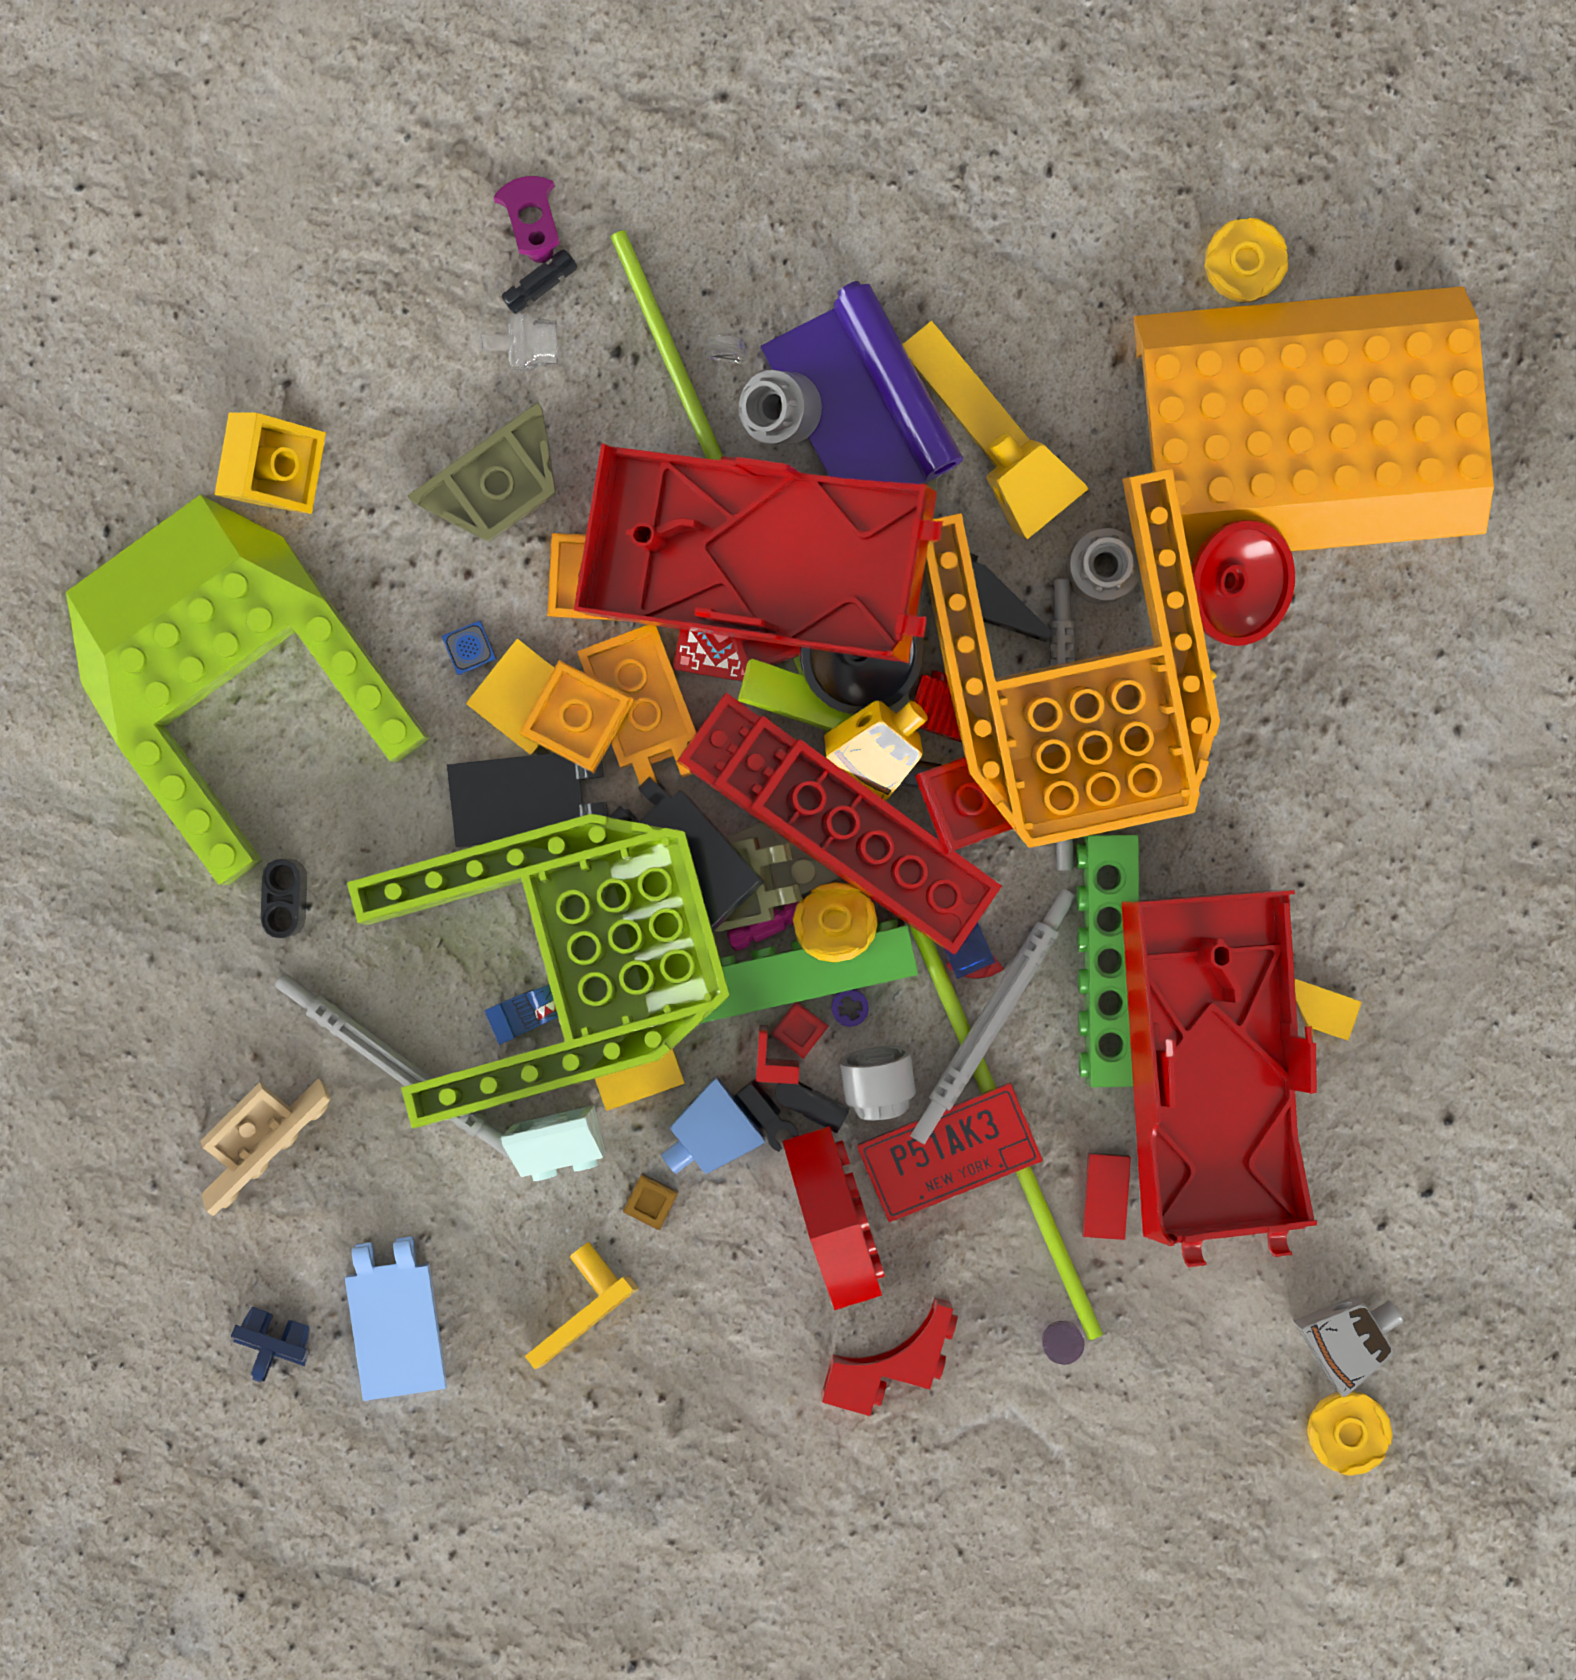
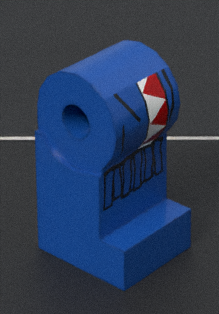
M550 984L536 990L532 989L484 1010L499 1045L558 1018Z

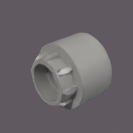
M767 370L756 374L743 388L739 401V414L743 426L752 437L764 443L794 444L805 440L816 429L822 412L821 398L816 386L806 376L796 372ZM781 398L782 412L779 417L776 411V405L778 400Z
M1111 528L1097 529L1083 536L1073 546L1066 561V577L1070 579L1072 590L1082 599L1095 604L1114 602L1130 592L1140 578L1134 541L1127 534ZM1106 556L1113 562L1114 571L1110 577H1102L1095 572L1093 567L1095 557Z
M899 1046L874 1047L849 1053L840 1059L845 1102L847 1105L854 1107L859 1118L864 1120H885L898 1117L907 1112L911 1106L910 1098L916 1094L911 1051L908 1048Z

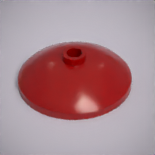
M1237 520L1221 526L1203 542L1191 566L1203 632L1217 642L1232 646H1244L1255 643L1266 637L1279 625L1290 606L1295 587L1293 556L1281 534L1265 523L1253 520Z

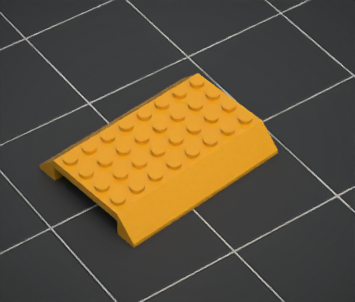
M1464 286L1138 315L1133 317L1137 359L1142 358L1152 470L1153 472L1165 469L1173 470L1190 561L1194 560L1203 542L1215 530L1237 520H1253L1271 526L1285 539L1291 552L1486 534L1494 481L1479 319Z

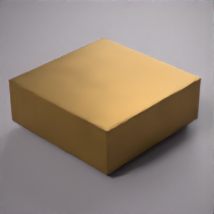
M642 1173L623 1213L660 1231L679 1192Z

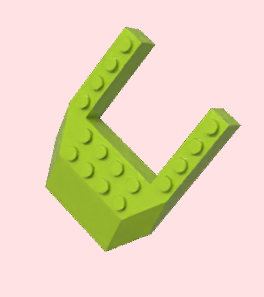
M201 494L66 591L80 680L83 688L121 752L218 885H230L263 860L166 726L295 632L390 762L398 763L430 739L285 538Z
M588 814L347 882L357 923L371 925L522 882L565 1042L401 1087L412 1129L658 1061L730 996L684 831Z

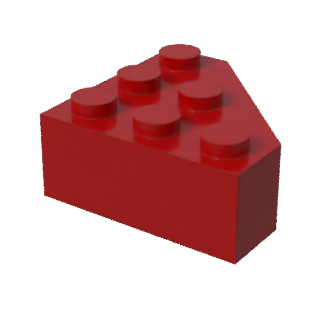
M829 1126L782 1141L809 1239L834 1310L882 1296L878 1279L884 1278L885 1274L861 1197H859L860 1194L853 1172L845 1174L843 1166L850 1164L843 1140L835 1142Z

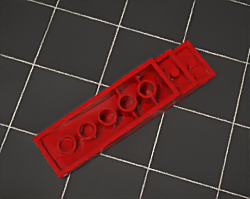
M727 692L721 697L676 761L774 832L953 955L957 953L1002 887V885L955 851L945 854L940 840L801 739L796 740L766 717L758 716Z

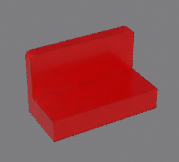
M759 1025L756 1082L798 1084L799 1060L766 1058L768 1025Z

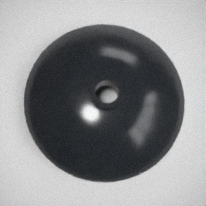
M915 636L912 639L909 663L800 647L801 669L810 689L828 706L848 714H856L874 701H882L888 707L898 702L915 683L921 670L924 655L923 637Z

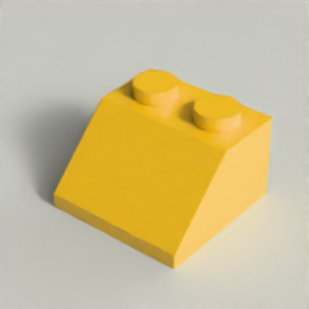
M229 412L214 495L248 504L312 514L326 432L260 413Z

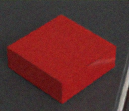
M794 1002L772 1030L771 1034L804 1059L829 1025L799 1002Z

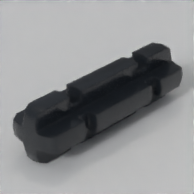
M565 249L553 255L551 263L547 264L544 262L520 280L519 287L515 288V286H512L502 294L504 303L512 313H520L529 306L527 302L530 299L536 301L560 283L558 278L562 275L566 278L576 271L577 264Z

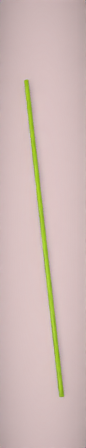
M625 230L618 231L611 235L610 238L706 459L720 460L723 454ZM800 656L793 658L799 674L804 676L801 669ZM908 924L961 1046L971 1027L933 940ZM983 1057L973 1073L981 1094L997 1088ZM1031 1166L1015 1172L1087 1339L1093 1340L1102 1336V1329Z

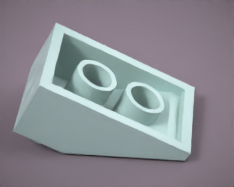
M594 1105L514 1123L501 1137L502 1145L520 1176L532 1175L533 1181L557 1176L556 1169L572 1165L574 1172L598 1166L597 1159L603 1158L606 1153Z

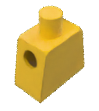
M1006 432L989 445V449L1001 464L988 473L986 478L1011 529L1018 536L1029 539L1089 489L1081 479L1040 442L1030 440L1020 447L1012 435Z

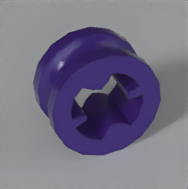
M853 989L837 993L832 1000L831 1009L837 1022L843 1026L852 1027L859 1025L865 1020L868 1015L869 1006L865 996L858 990ZM846 996H850L852 1001H861L862 1009L856 1010L859 1015L854 1019H850L847 1014L840 1015L838 1012V1005L843 1006L841 999Z

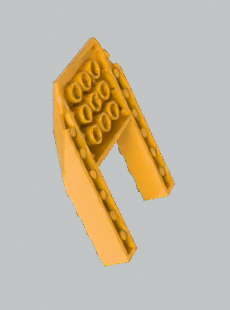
M1172 469L1122 478L1154 644L995 678L962 513L938 517L932 520L943 521L940 541H929L924 568L948 686L969 773L1028 848L1195 813L1200 795V785L1206 774L1209 763L1208 757L1214 736L1217 735L1220 717Z

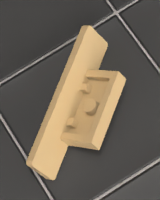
M317 1079L290 1106L259 1082L201 1140L202 1148L227 1167L201 1195L206 1212L214 1216L221 1208L229 1207L238 1197L239 1190L251 1178L256 1179L262 1175L268 1167L269 1161L281 1149L284 1150L290 1147L297 1139L299 1131L310 1120H316L325 1112L331 1096L326 1084L322 1080Z

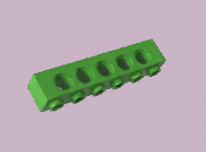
M1138 835L1083 836V844H1077L1076 847L1077 869H1084V886H1077L1078 911H1084V927H1078L1077 948L1078 952H1084L1085 969H1078V993L1085 994V1011L1078 1012L1079 1036H1085L1086 1052H1079V1076L1086 1077V1084L1090 1087H1133L1121 902L1139 900ZM1105 865H1110L1117 873V881L1109 889H1103L1097 882V872ZM1111 907L1116 911L1118 920L1114 928L1104 931L1097 923V916L1103 908ZM1105 949H1113L1118 956L1117 966L1109 972H1103L1097 962L1099 954ZM1105 991H1114L1119 1000L1117 1008L1111 1013H1102L1098 1007L1100 995ZM1113 1032L1118 1036L1119 1046L1114 1053L1104 1055L1099 1050V1040L1104 1034Z

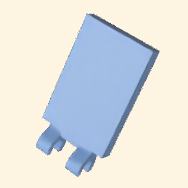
M413 1236L396 1238V1242H393L395 1264L375 1266L372 1242L355 1244V1248L351 1249L356 1274L347 1275L345 1283L363 1401L442 1390L447 1387L430 1263L417 1264Z

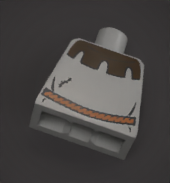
M1351 1297L1294 1321L1334 1389L1345 1397L1394 1354L1384 1334L1403 1323V1319L1390 1300L1370 1312L1364 1302L1357 1297Z

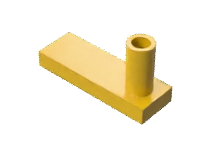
M590 1242L576 1250L570 1256V1259L599 1296L525 1355L534 1369L547 1364L639 1289L630 1276H624L618 1280Z

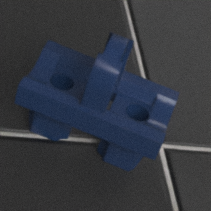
M251 1307L242 1325H235L231 1338H234V1343L259 1351L251 1372L252 1380L259 1383L264 1382L275 1357L305 1367L309 1357L306 1347L310 1327L293 1320H288L281 1340L267 1336L274 1317L273 1314Z

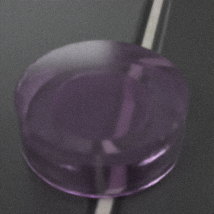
M1056 1321L1050 1324L1042 1335L1043 1350L1054 1363L1060 1365L1071 1364L1078 1360L1084 1351V1337L1078 1327L1071 1322Z

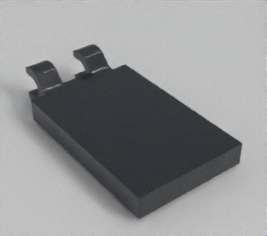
M556 753L447 764L455 847L482 845L588 814L608 817L607 802L583 804L580 780L604 777L602 761L595 773Z
M649 776L638 789L655 806L640 821L629 809L625 810L622 806H619L608 818L685 832L712 932H714L765 881L684 791L679 790L672 797L658 780H656V783Z

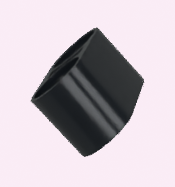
M290 858L276 859L267 864L262 874L261 925L264 931L271 937L285 938L294 936L305 925L307 873L304 866L297 860ZM283 865L288 866L294 873L293 884L287 889L281 888L277 884L275 877L276 872ZM281 907L288 909L293 918L292 925L286 931L279 929L274 921L275 913Z

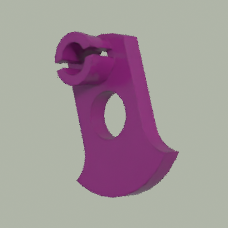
M525 176L514 179L500 188L494 196V201L504 206L508 211L519 253L528 255L533 262L544 263L550 260L554 253L553 248L560 243L548 202L549 194L555 185L552 180L544 177ZM528 207H535L542 211L541 218L533 224L523 223L519 219L520 213Z

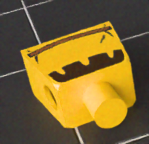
M874 701L824 735L826 757L886 801L921 758L923 749L921 737L917 729L928 720L925 711L914 701L906 704L897 714L882 701Z

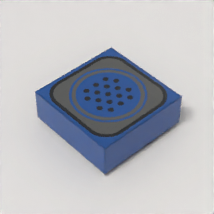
M481 621L442 636L457 675H462L497 660Z

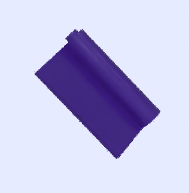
M854 281L845 285L837 292L839 298L834 302L833 309L760 346L772 370L802 374L816 386L821 398L822 412L816 429L808 439L828 476L846 479L925 484L953 469L963 461L964 458L870 284L861 285L859 281Z

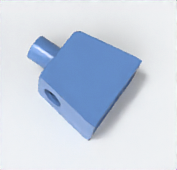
M717 1075L673 1121L670 1129L679 1141L663 1152L661 1156L675 1174L694 1160L702 1171L707 1174L761 1146L765 1142V1136Z

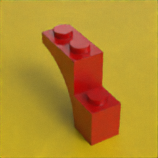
M935 1297L926 1318L918 1329L905 1341L892 1349L865 1357H846L832 1354L821 1392L822 1403L871 1416L873 1405L881 1406L887 1382L881 1380L882 1376L930 1390L933 1379L940 1380L944 1371L946 1355L941 1354L945 1338L952 1340L957 1325L958 1315L952 1314L953 1307L951 1302Z

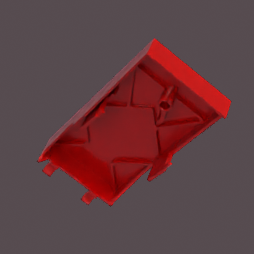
M601 443L574 611L600 618L909 663L913 636L924 637L927 617H918L916 615L929 541H940L943 521L941 520L932 521L937 492L926 484L846 479L801 473L784 463L722 456L720 460L612 447Z
M1264 890L1121 902L1143 1237L1168 1246L1181 1243L1182 1256L1188 1267L1207 1265L1201 1251L1203 1240L1267 1233L1268 1247L1274 1257L1292 1255V1251H1290L1287 1244L1289 1230L1317 1226V1220L1314 1219L1297 1127L1295 1091L1310 1094L1317 1093L1316 1043L1313 1042L1312 1026H1305V1037L1298 1036L1289 895L1295 894V890Z

